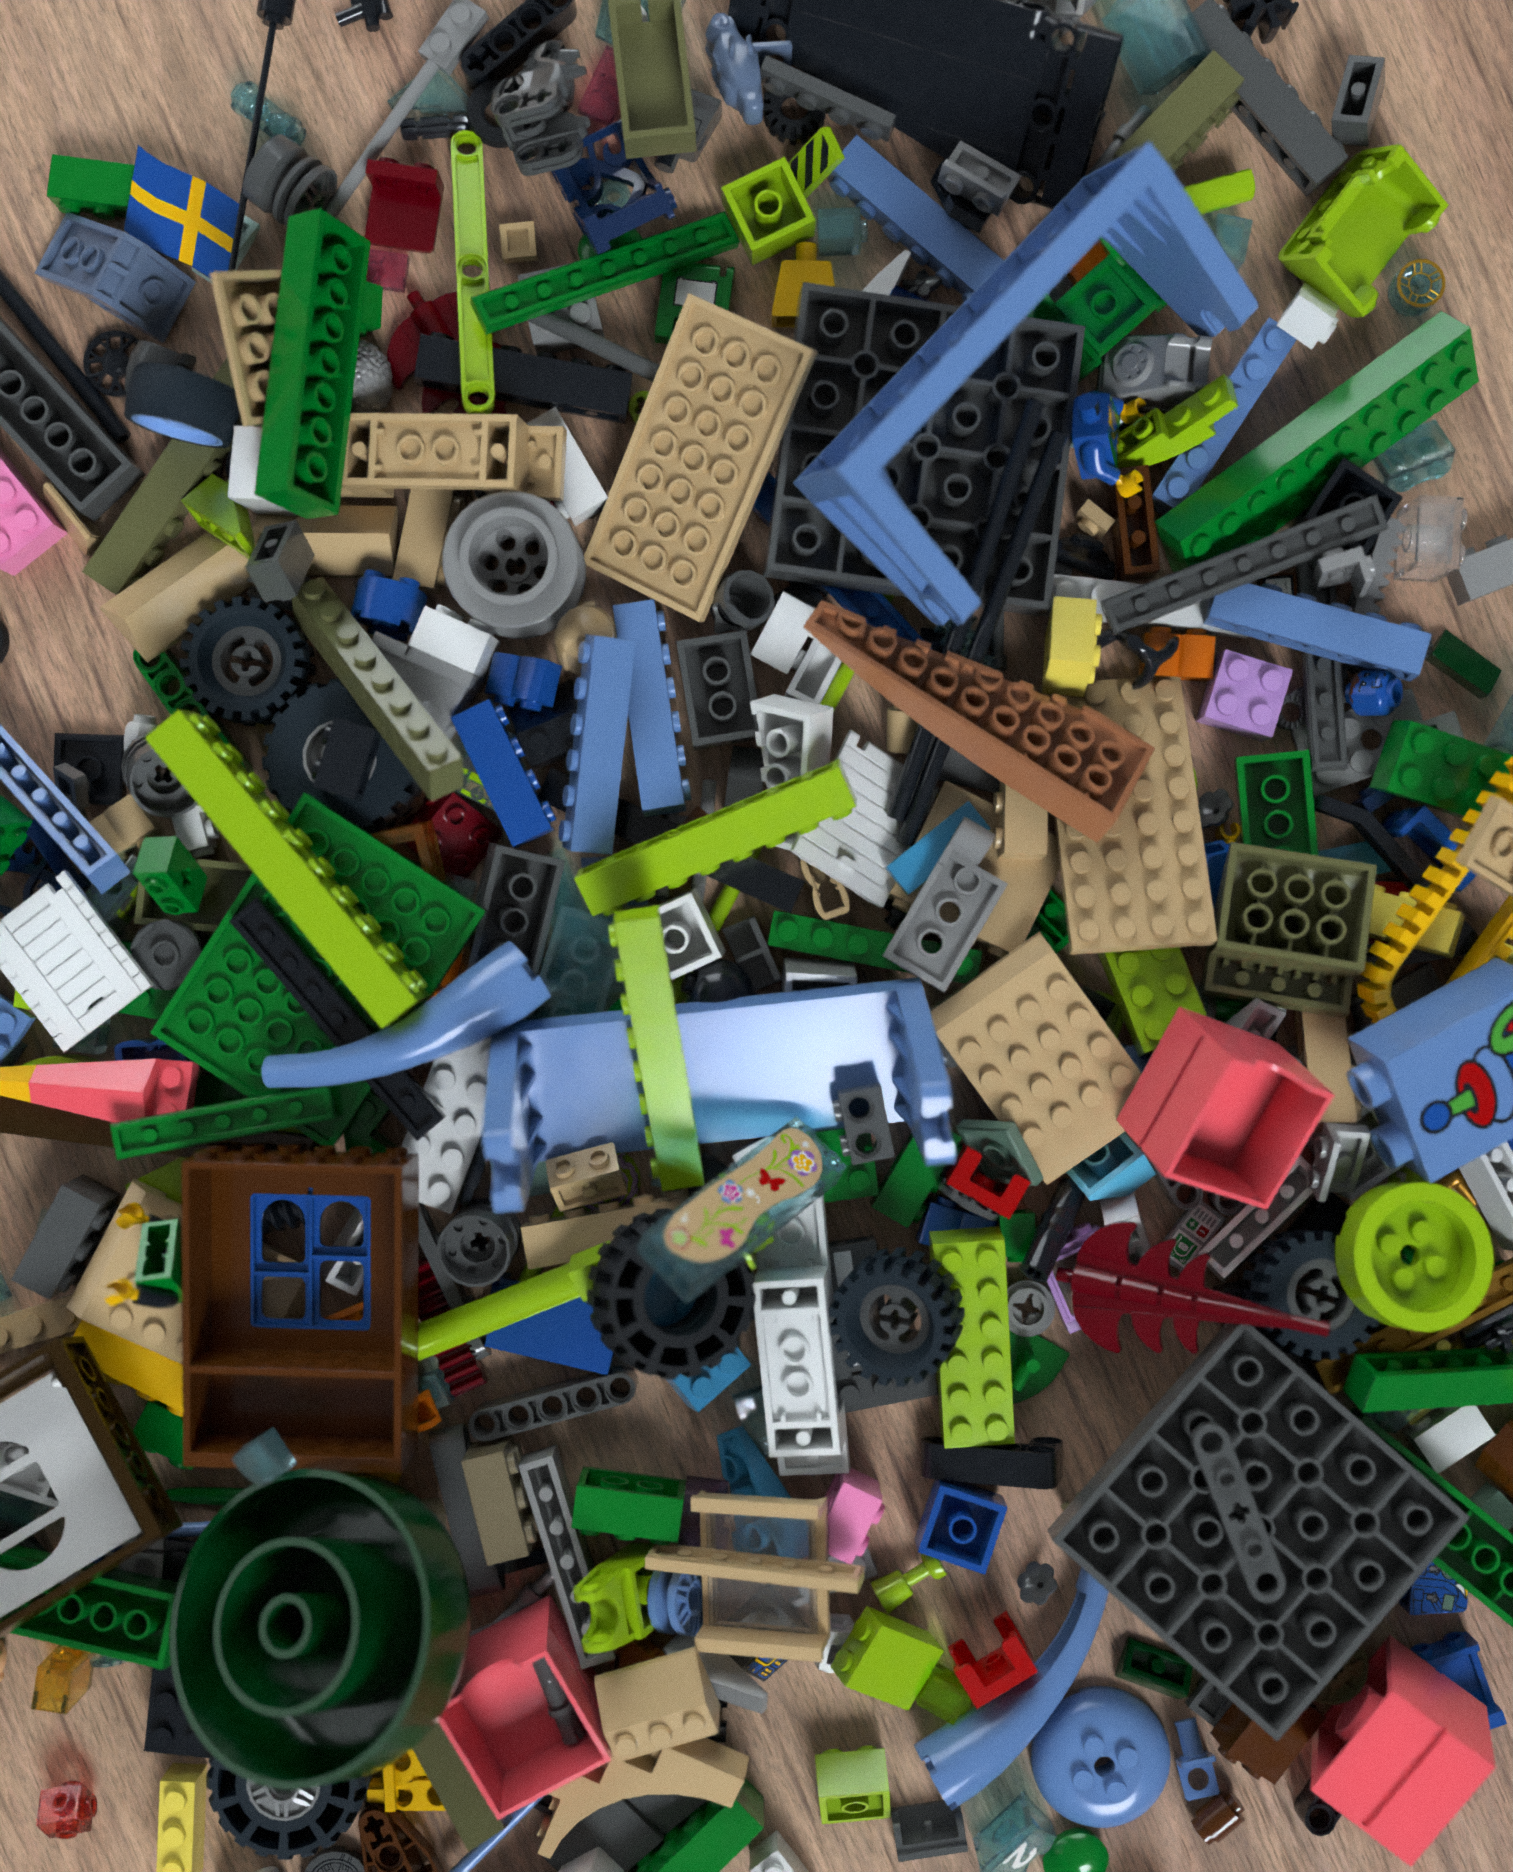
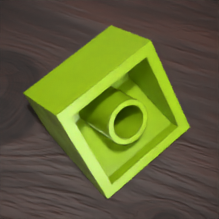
M866 1745L859 1747L857 1751L843 1752L840 1749H828L823 1751L822 1754H815L822 1824L891 1818L885 1748L877 1749L875 1746Z

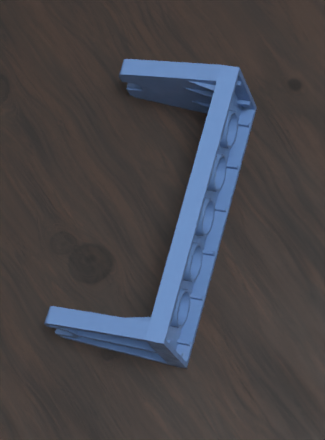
M1150 141L1084 176L793 481V484L936 625H944L950 618L956 625H962L981 605V601L904 506L883 466L1100 237L1122 256L1198 336L1215 337L1225 327L1229 332L1237 330L1258 309L1257 300L1169 165Z
M920 978L744 996L715 1003L689 1002L676 1004L699 1144L777 1136L788 1128H796L802 1132L844 1128L843 1121L836 1122L832 1103L833 1100L839 1099L837 1090L879 1082L888 1123L905 1121L908 1124L925 1165L955 1163V1147L950 1131L947 1108H952L949 1078ZM623 1010L518 1021L500 1033L491 1036L482 1139L485 1159H491L493 1185L491 1198L495 1214L525 1210L539 1162L611 1142L614 1143L617 1153L654 1149V1147H647L645 1126L650 1125L648 1114L642 1115L640 1109L639 1094L644 1093L643 1083L636 1082L634 1076L633 1061L638 1060L637 1049H630L628 1043L627 1027H632L631 1016H624ZM861 1097L853 1099L849 1104V1111L857 1116L863 1115L869 1108V1102Z

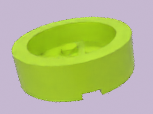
M1391 1182L1370 1189L1350 1206L1345 1214L1347 1218L1341 1233L1336 1237L1335 1263L1340 1282L1346 1294L1364 1314L1388 1326L1412 1331L1434 1332L1460 1323L1479 1306L1492 1278L1494 1264L1493 1246L1484 1220L1467 1199L1450 1188L1434 1183ZM1405 1245H1409L1416 1251L1410 1265H1405L1400 1258V1252Z

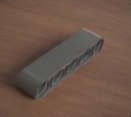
M621 1365L610 1368L608 1375L593 1372L490 1400L480 1404L473 1412L468 1423L469 1432L476 1440L482 1442L490 1441L623 1405L634 1397L638 1377L631 1367ZM616 1378H624L629 1382L631 1388L625 1392L617 1391L613 1387L612 1381ZM590 1387L595 1391L597 1397L592 1401L583 1400L579 1395V1389ZM549 1396L558 1397L563 1407L559 1410H552L546 1405L545 1398ZM516 1405L524 1406L529 1413V1417L525 1419L516 1418L512 1413V1407ZM489 1415L493 1418L495 1426L492 1428L483 1427L478 1421V1416Z
M465 1423L430 1431L429 1446L452 1539L463 1563L470 1598L505 1590V1575H500L497 1573L494 1565L487 1566L461 1464L464 1455L471 1445L468 1428Z

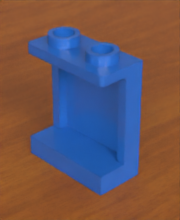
M1426 806L1407 807L1401 811L1396 809L1381 823L1393 838L1407 835L1441 869L1444 864L1435 858L1441 848L1446 847L1451 850L1457 848V845L1448 839L1452 832ZM1469 870L1454 892H1461L1477 875Z
M1467 1631L1451 1632L1446 1634L1442 1640L1431 1644L1420 1643L1411 1647V1651L1436 1668V1671L1447 1676L1487 1706L1490 1730L1507 1724L1502 1709L1494 1702L1477 1654L1480 1651L1479 1644Z

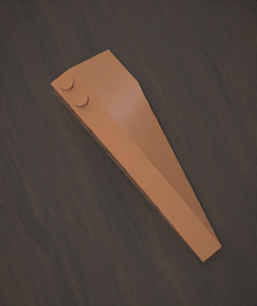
M821 600L804 625V628L858 676L929 732L1010 788L1096 843L1100 841L1117 821L1155 750L1153 746L1092 708L1083 705L1079 709L1067 704V698L1055 693L1049 697L1034 691V685L1022 680L1012 682L1004 679L1002 672L953 652L947 651L946 654H942L930 649L931 644L918 638L915 642L897 636V630L885 625L883 627H875L867 624L865 617Z

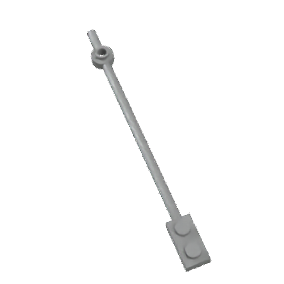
M453 0L418 50L421 57L426 60L425 64L335 192L324 211L335 218L338 216L365 177L367 159L377 160L437 71L441 70L448 76L451 75L462 59L464 52L471 46L489 20L485 10L470 0Z

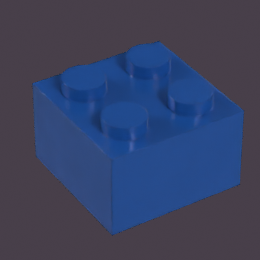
M934 1479L915 1536L917 1551L985 1575L1008 1508L1003 1495L965 1482Z

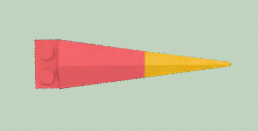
M155 1058L0 1067V1096L110 1122H120L194 1108L200 1065L189 1061Z

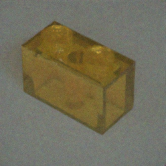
M58 1645L37 1666L31 1709L67 1714L91 1688L96 1654Z

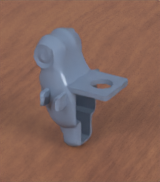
M717 13L712 16L705 33L707 40L705 51L710 63L713 65L711 69L713 81L726 105L739 111L746 124L757 125L763 119L760 74L762 63L766 55H780L784 58L782 63L791 66L792 42L771 41L752 43L751 35H748L745 41L731 16L725 13Z

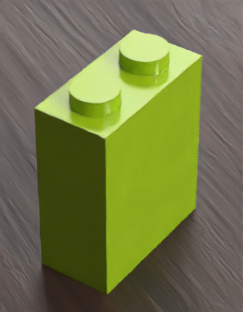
M866 1606L859 1619L855 1622L843 1646L837 1652L830 1667L845 1687L908 1711L943 1654L944 1649L929 1631Z

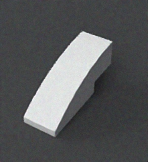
M814 638L786 690L785 696L820 704L842 661Z

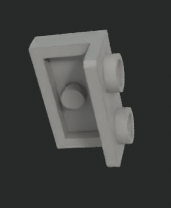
M960 140L950 158L945 159L937 182L942 184L948 192L954 195H961L973 202L980 211L990 212L999 217L1018 186L1021 175Z
M1362 546L1344 551L1343 548H1336L1321 555L1322 559H1318L1311 578L1315 592L1350 581L1356 600L1365 597L1371 586L1372 577L1376 576V571L1371 556H1365Z
M1324 1122L1321 1136H1318L1315 1140L1313 1166L1308 1168L1306 1174L1307 1186L1312 1189L1318 1202H1325L1328 1192H1355L1371 1136L1367 1125Z

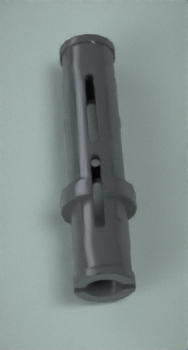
M543 1657L533 1662L532 1665L549 1704L547 1711L549 1716L555 1719L563 1743L565 1745H572L578 1742L575 1734L578 1735L579 1739H582L585 1732L581 1727L574 1707Z

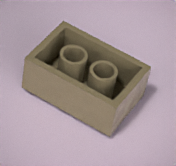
M513 1435L490 1441L471 1443L461 1461L487 1566L529 1556L532 1546L537 1540V1524L518 1467L523 1457L520 1443H514Z

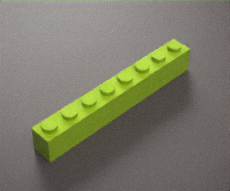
M838 759L582 867L578 870L574 880L592 917L603 913L604 916H609L620 911L624 907V903L634 899L637 903L650 899L656 894L655 891L665 886L668 889L677 888L688 881L687 877L699 872L701 876L708 875L721 867L720 863L733 859L734 862L744 860L753 854L752 850L763 845L766 848L775 847L786 840L785 836L798 831L799 834L809 833L819 827L818 822L832 817L833 821L847 817L853 812L852 808L857 807V798L841 761Z
M659 905L617 911L614 915V924L608 925L611 947L618 946L620 959L614 960L617 981L625 982L626 993L621 994V1004L624 1016L630 1015L632 1027H627L629 1048L637 1049L638 1060L633 1061L635 1081L642 1082L644 1093L639 1094L641 1114H648L650 1125L645 1126L647 1147H654L656 1157L650 1158L653 1179H660L662 1192L705 1185L704 1168Z

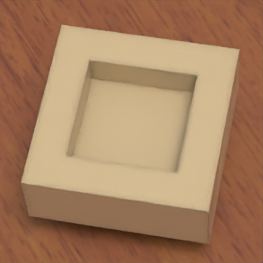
M534 221L499 224L504 264L539 260Z
M1089 499L1074 516L1079 521L1078 526L1082 531L1092 537L1096 534L1099 538H1102L1116 521Z

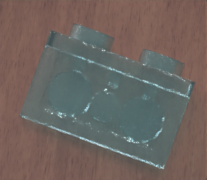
M1432 420L1419 425L1385 452L1374 458L1373 461L1385 478L1384 485L1395 492H1405L1414 485L1430 479H1439L1451 470L1456 449L1437 421Z

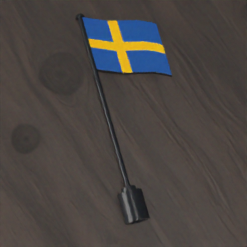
M258 0L256 14L263 19L262 23L269 27L244 177L252 158L255 156L276 30L284 29V26L292 24L296 0ZM138 145L124 230L131 236L144 242L154 251L193 267L209 279H211V272L235 271L247 199L243 195V183L238 203L206 181L162 163Z

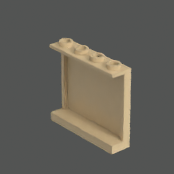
M945 781L914 844L967 801L973 805L991 828L989 831L991 832L994 831V827H999V813H994L992 803ZM1048 832L1047 855L1041 860L998 858V848H993L992 842L987 853L977 865L1008 884L973 945L976 942L988 948L986 953L998 960L1025 942L1058 874L1060 863L1056 835ZM895 881L888 896V899L893 901L892 906L907 913L924 883L907 895ZM945 902L941 905L939 914L943 921L952 923L957 920L959 909L954 903Z

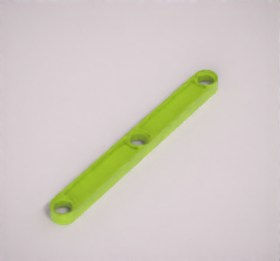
M462 130L455 133L451 138L462 405L467 414H490L495 404L492 333L485 335L470 304L471 297L490 291L483 146L481 138L473 131ZM462 144H471L476 148V151L466 155L460 153L457 148ZM473 265L479 267L482 273L478 277L471 278L462 271L465 267ZM474 392H482L487 395L488 401L483 405H474L468 400V397Z

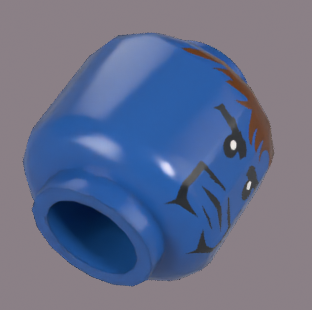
M1388 670L1359 671L1345 689L1346 702L1351 704L1352 710L1360 716H1388L1394 711L1395 707L1400 706L1403 698V686L1400 679H1396V676Z

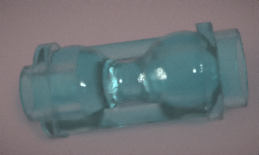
M253 81L241 82L235 86L231 93V108L236 114L242 115L253 123L259 87ZM266 96L264 97L259 128L269 138L278 134L287 135L301 146L306 137V130L302 127V122L297 117L284 112Z

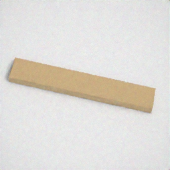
M654 1544L645 1556V1569L855 1594H858L865 1577V1567L863 1565L676 1544Z

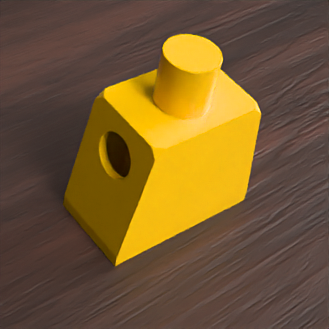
M813 242L797 243L796 260H784L781 262L772 308V327L795 328L798 296L803 282L835 287L832 264L830 261H817V245Z

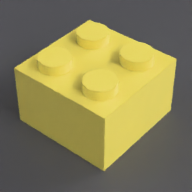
M1053 597L1045 631L1042 694L1055 693L1057 695L1084 697L1087 684L1094 683L1095 669L1099 666L1101 646L1096 645L1097 636H1100L1102 627V614H1096V599Z

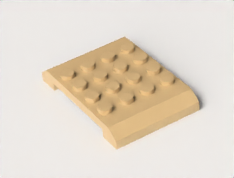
M1040 932L930 1008L937 1037L999 1121L1015 1122L1044 1177L1043 1181L1047 1185L1125 1132L1116 1119L1142 1073Z
M133 1179L66 1308L78 1318L183 1364L182 1303H177L172 1308H151L133 1304L131 1299L115 1306H110L105 1302L106 1297L117 1294L114 1289L107 1288L106 1285L118 1279L126 1278L136 1288L134 1278L142 1226L135 1224L128 1230L121 1229L116 1224V1219L122 1216L118 1210L128 1203L136 1202L142 1206L146 1216L153 1214L165 1220L178 1218L182 1225V1204L165 1197L167 1193L137 1179ZM262 1242V1255L264 1260L268 1262L300 1263L305 1260V1257L297 1253L293 1256ZM320 1271V1283H321V1281H322V1279H323V1276H322V1273H321V1271ZM265 1277L263 1279V1314L266 1317L300 1319L304 1316L305 1282L302 1278Z

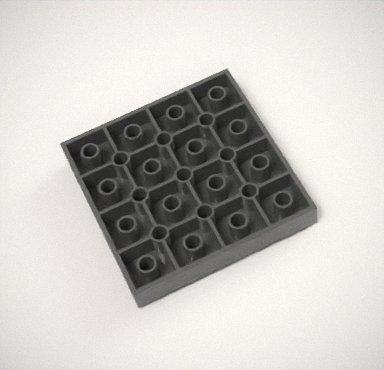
M803 282L798 296L793 341L818 352L780 441L763 577L906 597L793 484V481L960 306ZM1024 317L883 466L904 506L966 581L1027 398L1045 404L979 597L981 605L978 608H984L1050 431H1056L1068 436L1002 611L1041 616L1050 610L1072 436L1074 399L1077 396L1085 326Z
M1226 1323L1047 1531L1056 1545L1273 1739L1278 1741L1470 1517L1252 1325ZM1201 1423H1216L1230 1437L1285 1577V1592L1275 1602L1264 1603L1258 1601L1246 1586L1192 1448L1191 1434L1195 1427H1198ZM1208 1432L1202 1437L1201 1447L1207 1452L1217 1450L1221 1442L1218 1433ZM1238 1502L1232 1505L1233 1511L1229 1513V1517L1234 1516L1240 1521L1243 1519L1242 1512L1247 1510V1507H1241ZM1271 1573L1261 1574L1256 1581L1257 1589L1262 1592L1272 1590L1276 1582L1274 1575Z

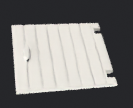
M850 729L835 760L840 759L856 795L857 807L852 808L853 812L847 817L833 821L832 817L818 822L819 827L806 834L798 833L790 851L846 886L863 899L879 908H883L895 883V880L885 867L911 847L896 841L903 821L887 816L904 764L869 741L864 744L862 749L856 745L860 735ZM919 775V777H918V780H917L915 789H916L917 784H918V781H919V779H920V775ZM935 787L922 824L930 810L932 802L934 801L938 793V787Z
M64 870L55 877L63 887L56 892L52 885L47 883L0 920V969L32 1009L36 1017L43 1023V1026L63 1052L68 1051L154 985L67 870Z

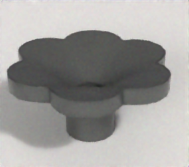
M1218 789L1214 793L1206 792L1200 797L1198 806L1202 829H1207L1212 825L1219 826L1228 820V813L1233 809L1234 802L1229 798L1226 790Z
M1035 1561L1027 1565L1026 1572L1021 1573L1017 1579V1584L1021 1588L1020 1598L1024 1602H1034L1039 1606L1047 1602L1049 1595L1054 1593L1057 1588V1581L1053 1578V1567L1047 1563L1040 1565Z

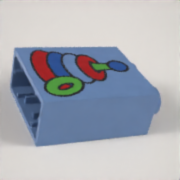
M1494 958L1347 1038L1357 1066L1347 1071V1079L1357 1099L1367 1109H1374L1380 1126L1370 1131V1140L1380 1159L1389 1168L1395 1169L1404 1165L1431 1184L1513 1138V965L1499 958Z

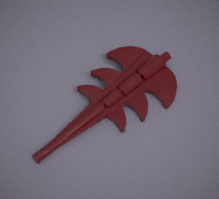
M418 290L408 294L407 299L414 310L411 312L410 317L397 327L391 337L387 350V359L391 363L390 368L393 375L392 383L397 390H402L405 383L415 373L421 334L430 336L431 332H440L451 336L452 340L459 341L457 291L446 293L433 301L426 302ZM492 342L493 348L501 349L502 344ZM424 387L421 401L423 414H433L441 405L451 400H456L459 403L452 414H467L463 409L462 394ZM468 397V400L474 405H483L488 401L485 398ZM495 400L494 409L490 414H507L505 406L508 403ZM548 501L550 504H552V505L556 508V506H555V504H554L553 501Z
M1115 1222L1098 1229L1080 1248L1074 1270L1058 1267L1056 1272V1281L1071 1284L1073 1292L1072 1307L1075 1318L1083 1332L1097 1345L1114 1353H1119L1122 1350L1118 1329L1120 1319L1124 1313L1131 1314L1132 1324L1137 1336L1157 1354L1162 1353L1164 1350L1161 1341V1327L1166 1317L1173 1318L1174 1329L1178 1339L1192 1354H1196L1199 1351L1198 1327L1200 1321L1292 1329L1329 1337L1330 1322L1291 1315L1205 1287V1271L1207 1263L1211 1258L1208 1252L1198 1255L1188 1262L1180 1273L1179 1278L1172 1277L1169 1263L1172 1250L1177 1244V1240L1174 1238L1161 1241L1152 1246L1142 1256L1138 1265L1132 1264L1128 1250L1132 1233L1137 1228L1135 1222Z

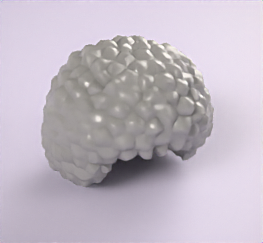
M359 340L351 413L379 412L382 408L387 407L393 393L391 363L387 361V357L378 350L377 346H373L372 343H367L365 340Z

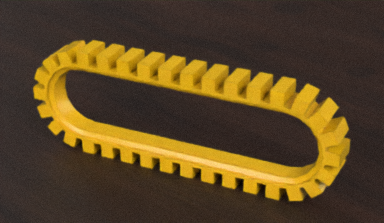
M1513 756L1505 762L1511 774L1496 771L1489 781L1491 785L1498 789L1496 793L1483 790L1475 800L1483 808L1490 795L1503 798L1513 805ZM1472 809L1468 810L1462 821L1471 827L1469 831L1456 828L1448 838L1457 845V848L1451 850L1442 847L1435 857L1444 864L1442 869L1440 870L1429 865L1421 876L1431 883L1430 886L1425 888L1416 884L1408 896L1417 901L1415 907L1402 903L1395 914L1404 920L1402 925L1399 926L1389 921L1382 933L1391 939L1388 945L1376 940L1369 949V952L1378 959L1375 964L1365 962L1364 971L1360 975L1370 979V981L1357 983L1358 996L1366 1000L1360 1005L1365 1015L1373 1019L1372 1023H1376L1398 1011L1394 1007L1391 997L1392 981L1402 963L1469 871L1455 862L1481 812ZM1509 895L1446 984L1491 961L1494 957L1506 961L1513 951L1504 944L1507 938L1513 940L1512 896Z

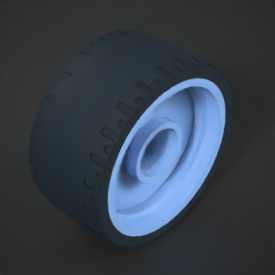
M140 362L135 365L127 389L124 410L125 418L137 426L178 441L211 448H227L230 446L233 439L234 425L237 426L240 413L235 389L229 385L194 371L151 362Z

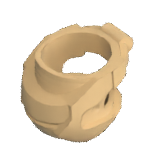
M595 601L579 602L576 608L570 609L558 621L555 630V650L559 664L563 670H568L576 675H581L582 663L578 662V648L580 642L584 641L585 634L617 638L614 620L605 610L596 607Z

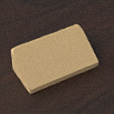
M46 482L43 484L46 506L83 553L87 556L91 555L105 537L91 519L80 513L54 483Z

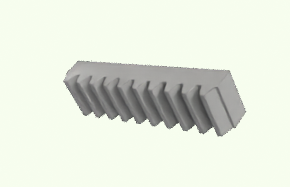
M1390 517L1387 522L1389 529L1379 534L1366 556L1370 555L1374 562L1376 576L1372 577L1371 586L1364 598L1356 600L1352 589L1348 606L1352 608L1351 612L1362 615L1380 612L1381 608L1375 603L1385 598V594L1380 590L1389 585V581L1385 576L1394 570L1389 563L1398 558V554L1393 550L1402 545L1403 541L1398 536L1407 530L1400 523V520Z

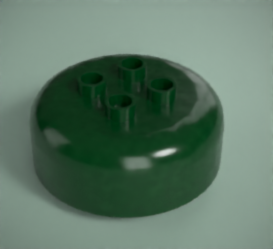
M298 1469L269 1476L238 1493L211 1519L196 1541L182 1570L172 1608L170 1657L173 1678L182 1709L201 1743L220 1763L240 1777L259 1785L290 1790L312 1788L367 1776L383 1769L409 1752L430 1732L444 1713L454 1695L467 1656L471 1624L470 1595L467 1577L456 1545L441 1520L420 1498L409 1490L372 1474L337 1472L323 1469Z

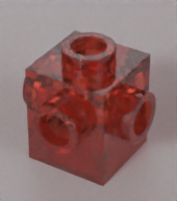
M67 1781L59 1787L42 1789L36 1826L49 1838L72 1839L78 1833L89 1832L92 1827V1818L97 1813V1798L79 1781Z

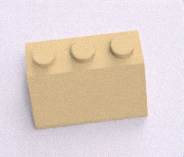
M696 1646L600 1674L594 1678L603 1734L616 1763L719 1733L721 1705Z

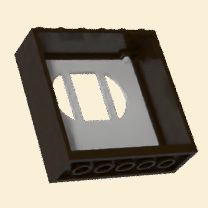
M83 1336L58 1337L0 1372V1400L50 1370H54L52 1373L0 1403V1442H14L29 1449L27 1454L0 1470V1483L31 1464L38 1462L59 1503L56 1508L1 1540L0 1555L58 1519L65 1518L61 1540L54 1552L45 1561L26 1570H8L0 1567V1618L59 1582L62 1583L56 1589L0 1622V1638L184 1526ZM144 1531L145 1534L87 1570H82L85 1566Z

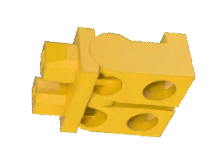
M413 1749L384 1767L383 1778H372L369 1783L367 1802L385 1804V1812H396L397 1809L401 1811H446Z

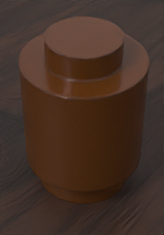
M1220 1790L1218 1795H1214L1195 1812L1196 1817L1191 1820V1823L1199 1836L1208 1845L1215 1841L1219 1843L1245 1821L1242 1815L1245 1809L1232 1792L1226 1794Z

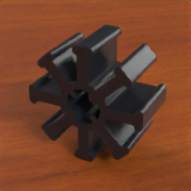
M1223 0L1225 3L1230 2L1227 11L1232 22L1241 19L1246 20L1240 31H1245L1251 37L1258 25L1263 38L1262 44L1272 42L1280 27L1283 30L1287 28L1299 6L1298 2L1293 3L1291 2L1292 0Z

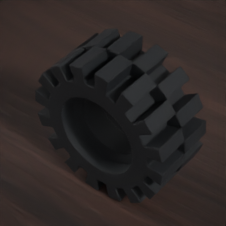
M765 91L763 105L764 122L766 127L769 126V133L773 137L776 134L779 135L778 141L784 143L787 138L790 139V145H796V139H801V143L804 144L808 142V136L813 137L818 129L823 127L826 113L817 109L814 111L808 110L807 114L801 119H789L783 114L781 106L790 97L785 94L777 96L769 91Z

